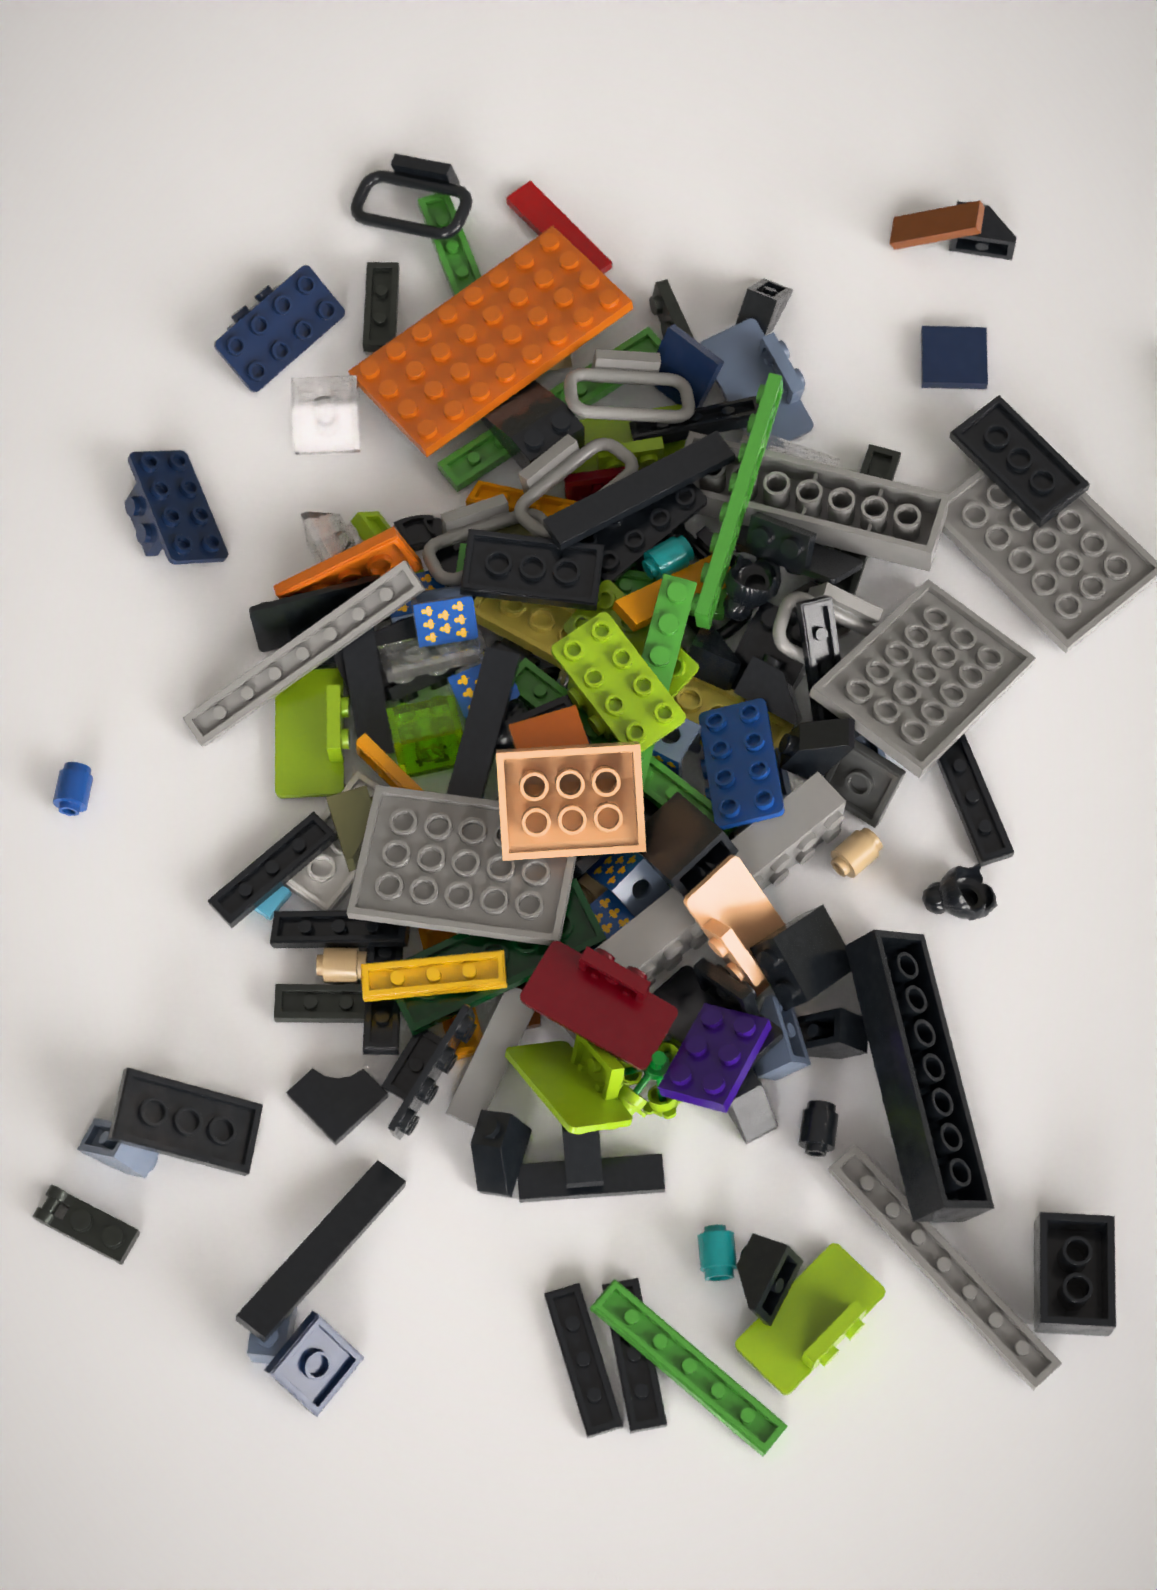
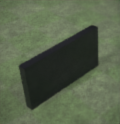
M1000 395L950 432L949 438L1039 527L1043 526L1089 490L1090 483Z
M469 529L460 595L597 611L604 545L577 542L560 551L551 538Z
M127 1067L123 1070L108 1140L247 1176L250 1173L263 1104Z

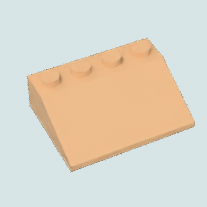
M638 741L496 750L503 861L646 852L641 749Z

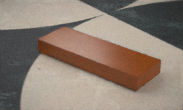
M979 200L894 217L889 244L896 250L981 234L985 206Z

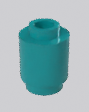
M672 536L644 552L642 566L650 579L660 580L664 573L671 575L688 567L689 562L695 558V555L685 537L679 536L675 538Z
M709 1225L704 1227V1232L698 1234L697 1238L700 1271L704 1272L705 1280L724 1281L733 1279L734 1270L737 1269L734 1232L726 1230L725 1225Z

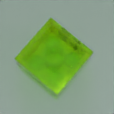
M454 694L447 696L438 695L415 703H401L386 709L397 763L408 776L412 778L454 768L463 734Z

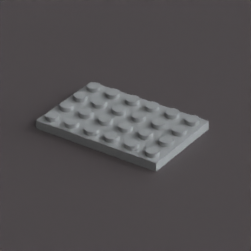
M981 469L948 494V513L942 532L1065 653L1070 651L1157 580V560L1086 492L1041 527L1030 519Z
M928 579L812 686L809 696L838 718H851L855 720V731L920 778L1032 667L1036 657Z
M376 785L347 908V915L350 919L549 946L553 941H561L577 856L503 861L498 800Z

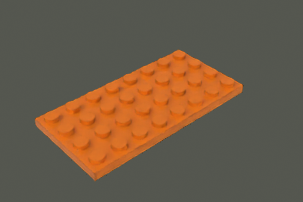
M552 226L351 368L348 372L356 385L428 457L634 309L633 303L627 295Z

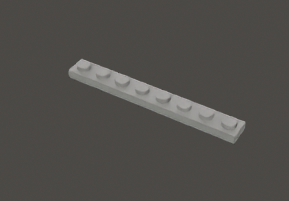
M405 560L184 716V721L201 746L208 745L426 590L409 563Z
M857 1144L829 1167V1173L1033 1391L1061 1366L1062 1362L930 1222L912 1221L908 1200L905 1195Z

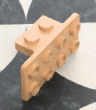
M729 855L684 897L683 903L708 937L709 941L707 943L719 957L723 958L727 964L725 966L726 970L739 982L745 981L750 984L758 997L770 985L750 948L784 926L785 923L740 858L735 855Z

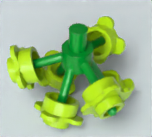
M673 1037L671 1040L661 1043L659 1049L652 1055V1060L645 1070H638L617 1058L625 1068L624 1080L621 1083L618 1100L632 1116L635 1112L644 1118L646 1115L656 1114L665 1119H671L676 1116V1108L682 1101L661 1096L658 1089L661 1080L681 1046V1043ZM650 1080H656L657 1085H654L648 1091L647 1101L640 1093ZM637 1084L634 1089L629 1087L631 1085Z

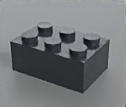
M1039 1212L1034 1221V1332L1110 1336L1116 1328L1115 1216Z

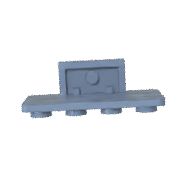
M749 318L700 342L705 348L724 361L715 381L727 402L757 396L760 384L766 385L769 373L782 375L783 394L765 450L772 451L812 431L814 423L800 400L806 385L805 379L798 368H793L788 359L790 358V353L786 344L782 340L778 341L774 332L765 336L758 322L753 318ZM747 427L742 428L747 439H749L750 433H747Z

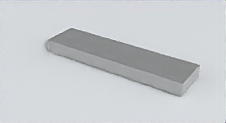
M517 987L503 993L445 1113L476 1128L481 1110L488 1109L510 1062L505 1057L506 1048L519 1045L534 1013L533 1009L521 1003L520 994L522 989Z

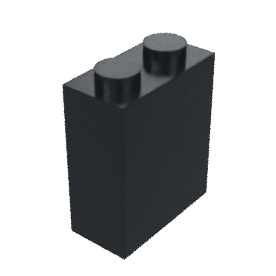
M677 791L645 821L646 852L636 853L644 857L656 872L684 898L729 855H736L739 850L721 828Z
M824 905L797 916L750 948L784 1011L810 1001L851 972L845 943Z

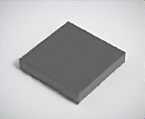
M855 739L854 749L826 772L824 778L846 800L845 810L876 828L881 822L906 771Z

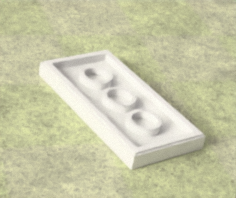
M358 770L342 792L366 785L371 797L374 795L375 786L379 784ZM328 807L320 818L336 833ZM337 839L286 882L284 886L319 911L335 910L351 891L356 870L349 872L339 839Z

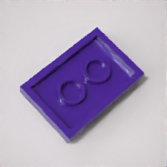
M704 1003L658 1086L661 1096L727 1113L772 1029L770 1020Z

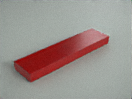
M531 180L506 197V204L538 236L554 226L603 274L612 269V261Z

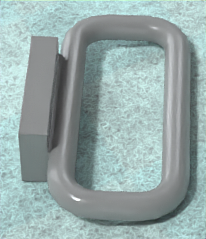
M595 349L591 368H577L570 371L564 378L566 404L574 414L583 418L682 423L689 420L695 411L694 395L690 383L677 374L659 372L661 365L660 353ZM580 381H591L598 383L671 386L680 392L682 408L680 410L586 405L578 398L577 383Z
M567 434L518 473L524 494L516 502L514 508L515 518L533 536L551 538L544 526L528 514V508L598 452L608 451L625 464V469L601 489L637 472L639 469L637 458L621 443L611 438L594 439L579 449L577 440Z
M504 494L441 514L443 534L430 539L424 546L422 552L424 563L436 582L444 586L461 585L463 570L454 573L446 572L437 559L436 552L467 541L469 529L494 532L518 524L519 522L515 518L514 511L509 512L508 501ZM528 508V514L543 525V519L547 518L545 513L535 508Z
M826 582L810 587L808 593L797 591L783 598L773 624V640L780 652L805 665L803 649L792 644L786 636L791 612L797 602L826 595L831 596L836 623L865 637L876 628L872 624L880 621L883 609Z

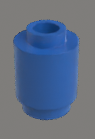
M67 762L64 764V768L59 771L53 804L60 813L68 816H77L79 812L87 810L93 783V776L89 766L78 762Z

